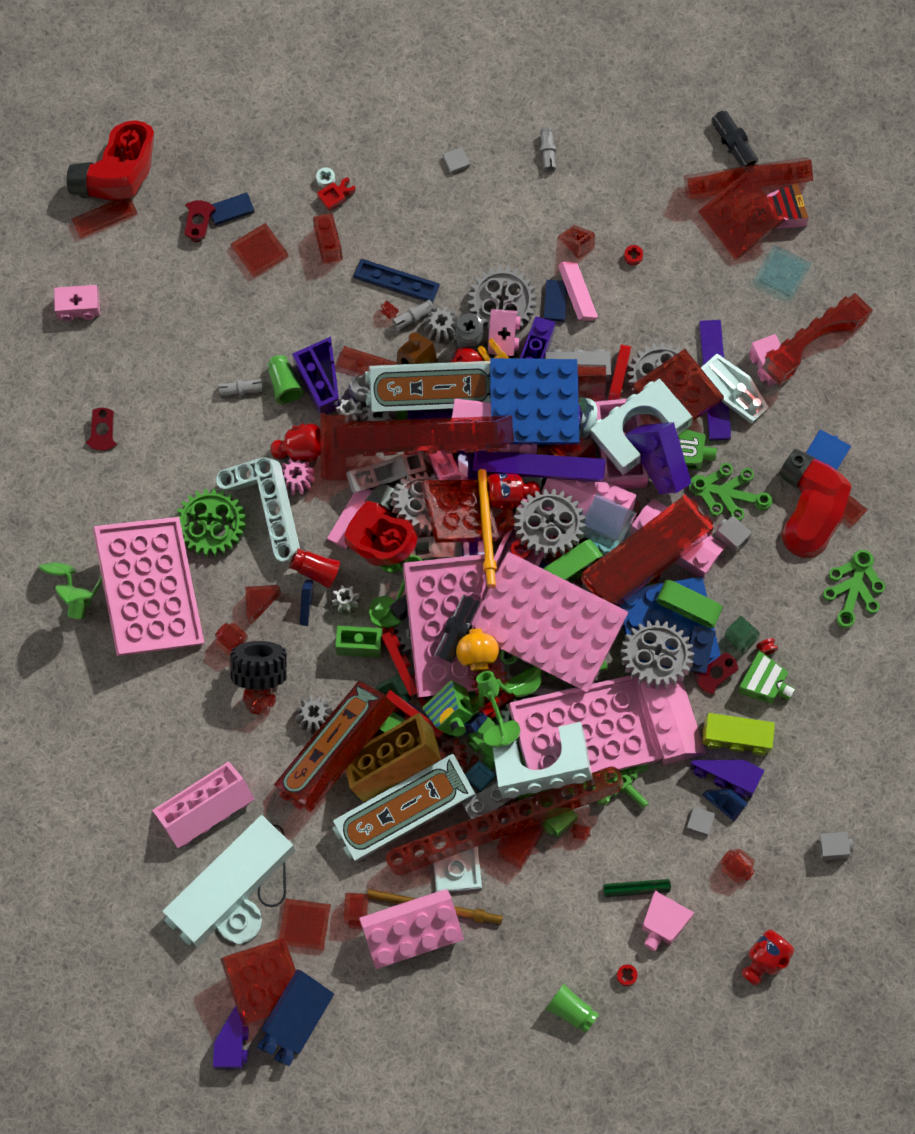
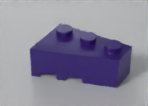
M328 337L292 353L294 366L321 417L336 411V407H340L331 337Z
M674 422L640 425L625 434L629 442L641 454L640 462L659 494L678 493L692 484Z

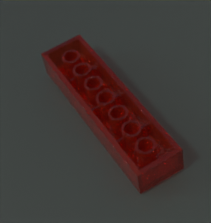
M512 415L352 421L333 427L335 454L343 453V457H353L359 453H363V456L377 455L376 453L382 452L384 456H390L403 451L404 455L417 454V451H424V454H435L437 451L445 450L446 454H450L464 449L465 453L479 452V449H486V452H497L499 449L507 448V444L514 442Z

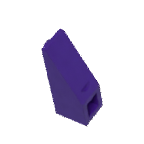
M535 316L520 359L546 358V352L549 351L555 334L556 322Z
M693 760L690 767L691 770L695 768L693 774L702 779H705L708 772L715 775L716 778L713 783L722 789L726 788L728 782L731 783V789L743 799H746V797L752 798L765 771L745 760Z
M244 996L239 998L214 1042L213 1067L215 1070H243V1064L248 1063V1050H244L242 1041H248L249 1026H243V1017L250 1016V1003H246Z

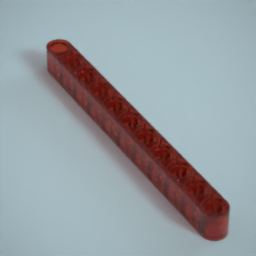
M606 767L593 772L592 780L579 784L564 785L561 788H551L390 850L386 855V862L392 873L404 875L606 798L622 790L624 783L621 772L616 767ZM611 777L618 778L614 783L607 782ZM588 786H596L593 791H586ZM569 793L575 794L570 800L564 799ZM549 801L553 802V805L551 807H543L544 803ZM525 810L532 811L528 816L521 815ZM510 818L507 824H500L502 819ZM482 826L489 827L486 832H478ZM461 834H467L466 839L462 841L457 840ZM440 842L446 843L442 849H436L437 844ZM417 851H424L422 856L414 857ZM396 859H403L401 864L393 865Z

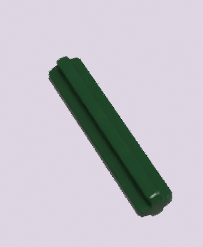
M669 879L603 885L605 897L671 891Z

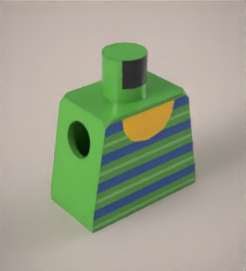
M453 680L449 681L422 707L435 727L448 735H463L466 732L464 724L473 716L467 688Z

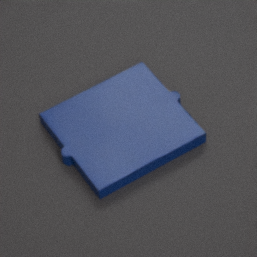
M820 429L806 453L838 470L851 445L838 439V436H832Z

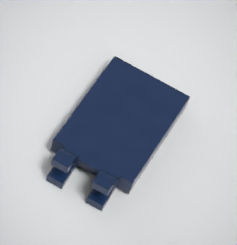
M297 969L261 1029L266 1035L260 1041L257 1048L273 1055L278 1044L282 1048L275 1055L274 1060L289 1067L293 1061V1053L300 1054L333 998L334 993L302 970Z

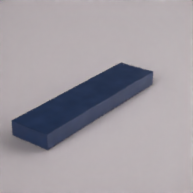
M362 258L354 274V279L425 302L430 300L432 304L440 287V283Z

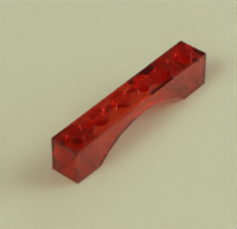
M807 157L683 175L685 194L689 199L709 197L751 187L814 181L812 160Z
M856 293L849 298L845 296L840 300L838 306L835 308L830 307L826 310L823 317L820 319L816 317L809 324V327L806 329L801 328L797 331L794 338L791 340L788 338L783 341L776 351L774 349L769 351L765 356L766 361L762 368L779 385H782L795 375L801 363L802 352L812 341L830 333L854 332L868 321L873 309Z

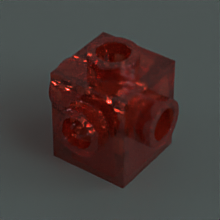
M245 688L242 701L245 702L246 708L250 713L262 715V713L269 714L270 707L275 705L276 694H274L273 688L266 690H250ZM255 694H257V695H262V696L259 697V698H257V697H255Z

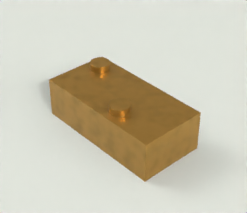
M419 713L343 757L349 787L364 803L441 759L433 728Z

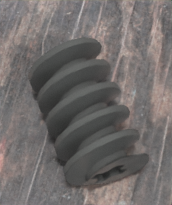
M464 314L457 320V348L468 347L478 352L477 348L483 344L482 321L475 314Z

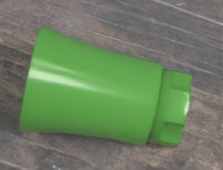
M276 355L270 358L267 366L276 402L283 405L300 399L304 395V390L298 382L285 355Z
M564 983L545 1009L567 1021L575 1028H580L585 1033H587L599 1015L591 1010L592 1007L583 1002Z

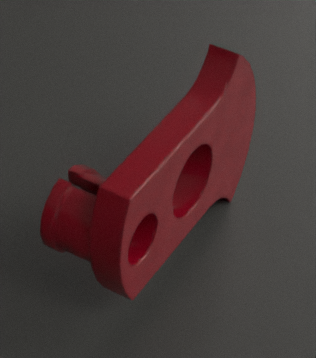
M195 200L185 204L189 213L184 234L195 243L206 238L210 215L216 211L212 204L203 200ZM195 216H202L204 218L201 224H194L192 222Z
M103 407L92 410L91 436L85 442L91 448L104 451L117 445L113 439V410ZM103 411L107 412L105 418L99 416ZM100 423H105L108 426V432L105 435H99L96 432V428Z
M724 652L708 664L705 675L694 673L695 679L701 689L715 695L716 688L739 671V666L735 658L729 653ZM727 660H733V666L727 667ZM715 666L723 669V675L718 679L711 676V669Z

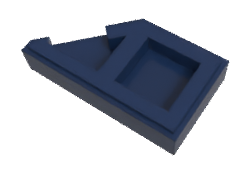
M306 579L302 587L301 626H308L314 580Z
M484 712L476 713L464 724L466 732L463 735L478 731L487 719ZM446 733L448 737H455L454 735H448Z
M731 789L706 790L702 794L703 797L733 822L737 820L748 805L746 801Z

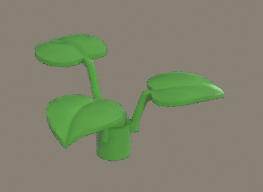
M411 555L402 562L392 565H380V567L388 573H394L398 570L403 572L402 563L422 561V559ZM404 580L402 582L396 600L401 598L403 594V591L405 589ZM379 596L370 603L369 615L371 622L375 626L391 628L403 622H399L388 608L395 602L391 597Z
M58 562L39 564L38 569L52 575H64L67 578L68 585H57L55 590L66 605L69 604L67 616L74 619H84L86 607L91 606V601L102 583V576L99 578L93 591L90 592L86 589L72 586L71 574H76L74 567Z
M535 667L512 677L506 682L505 686L501 683L500 679H495L491 671L482 672L477 676L476 681L479 692H470L468 694L473 716L478 713L479 707L484 706V696L491 700L499 721V725L492 726L484 733L483 737L486 745L500 747L511 744L519 737L521 731L519 724L514 720L503 723L494 698L499 694V687L507 694L513 693L516 697L529 695L540 686L542 675L540 668Z

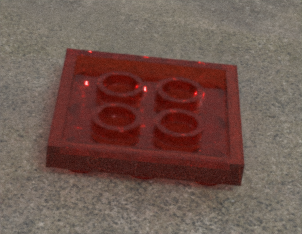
M748 171L698 211L735 260H738L786 220Z
M683 349L633 384V389L639 394L649 382H655L660 378L691 414L692 421L724 400V395L686 349Z
M478 479L423 480L421 489L435 543L483 541ZM489 504L492 541H496L499 534L491 505Z
M285 937L220 959L243 1025L269 1017L296 972Z

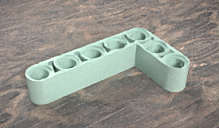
M263 457L221 470L216 476V483L222 489L236 491L258 484L275 558L279 561L290 563L297 548L300 549L280 463L277 460ZM267 464H270V470L267 473L266 466ZM250 469L251 475L247 479L246 474L247 471ZM231 475L232 480L231 483L228 485L227 479ZM274 484L275 491L273 494H271L270 489L271 486ZM279 505L280 512L276 515L275 509ZM284 526L285 532L281 536L280 529ZM287 547H289L290 550L288 557L285 556V550Z

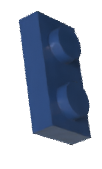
M693 626L689 644L693 645L691 652L694 653L693 665L690 668L691 672L702 675L706 674L716 631Z

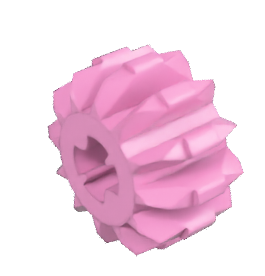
M290 458L289 465L282 464L286 490L291 489L293 496L296 490H299V493L303 495V488L310 490V483L315 481V478L312 476L314 469L309 468L310 464L308 461L302 464V461L298 459L294 463Z

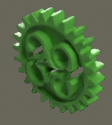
M204 488V494L201 495L196 491L195 498L188 495L189 503L181 502L184 509H177L180 515L177 517L180 519L185 546L188 545L189 552L196 548L197 556L204 551L206 558L210 552H213L214 557H217V551H221L225 555L226 547L233 550L232 543H240L237 536H244L243 531L240 529L246 528V524L242 522L246 520L245 514H242L244 512L243 507H238L239 500L232 501V494L225 497L224 490L217 494L215 488H213L212 493H208V490ZM202 508L206 509L204 514L198 516L200 520L198 521L199 529L204 531L200 535L193 534L196 530L195 525L189 521L187 514L190 517L192 516L193 520H197L196 511ZM225 510L228 512L226 515V520L228 523L232 522V528L234 531H232L228 525H225V534L221 537L215 536V533L218 531H222L221 524H223L222 517L218 516L217 514L220 511ZM210 520H214L213 522H211V525H207V523H209Z

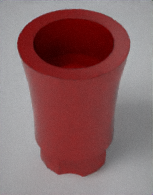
M297 548L289 568L329 589L337 575L340 560L326 558Z

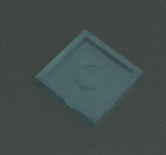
M774 245L755 277V281L793 299L812 263Z
M596 493L585 516L586 519L583 524L586 526L585 531H582L584 533L583 536L617 553L637 513Z

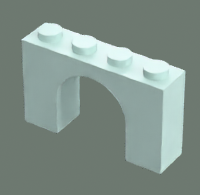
M660 378L655 382H649L642 392L637 395H631L624 405L613 408L609 412V416L603 420H597L591 426V438L622 475L638 465L641 454L623 433V427L631 417L638 414H649L658 418L662 423L674 422L677 435L692 425L691 414Z
M581 722L559 726L562 751L558 760L546 769L531 770L524 767L520 761L516 740L505 746L493 747L498 787L503 799L515 798L523 794L538 793L541 790L561 788L564 785L579 784L592 780L586 737Z

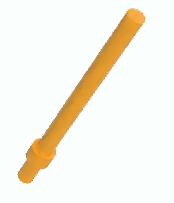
M485 469L478 470L485 556L483 571L486 573L487 587L495 588L497 566L493 557L487 472Z

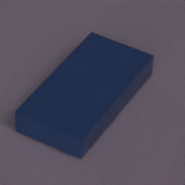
M248 192L212 204L216 211L211 216L216 226L254 213L255 211Z
M546 280L544 319L565 322L567 288L562 280Z

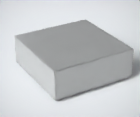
M462 147L443 154V159L451 174L470 167Z
M693 807L687 829L708 836L715 813Z

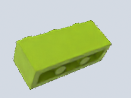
M708 713L704 719L702 745H708L710 749H721L723 747L729 748L730 751L736 753L751 751L753 755L765 756L766 753L769 754L773 749L775 722Z

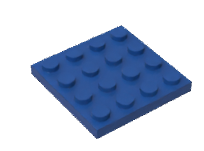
M490 358L491 444L579 445L577 359Z
M703 576L674 581L707 597ZM663 583L634 588L626 595L617 597L618 606L629 612L623 623L625 637L626 634L631 635L632 628L638 631V624L646 627L647 621H650L653 626L656 620L659 621L660 626H663L665 622H668V628L676 625L675 631L683 630L682 638L689 637V641L694 625L715 631L714 628H707L658 604L656 598ZM716 633L708 664L720 656ZM645 641L648 644H653L652 641ZM667 647L669 650H675L673 647ZM644 659L639 660L642 663L648 662ZM661 666L664 669H670L668 666Z

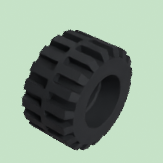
M250 641L237 645L230 652L231 680L239 687L250 690H266L283 684L287 679V652L285 648L268 641Z

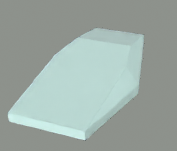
M716 354L697 371V374L719 399L752 424L769 408L751 377L720 355Z

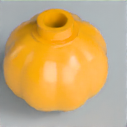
M481 628L470 629L469 634L460 639L456 647L458 660L463 666H470V671L487 670L488 664L494 663L499 653L495 638L489 634L482 633Z

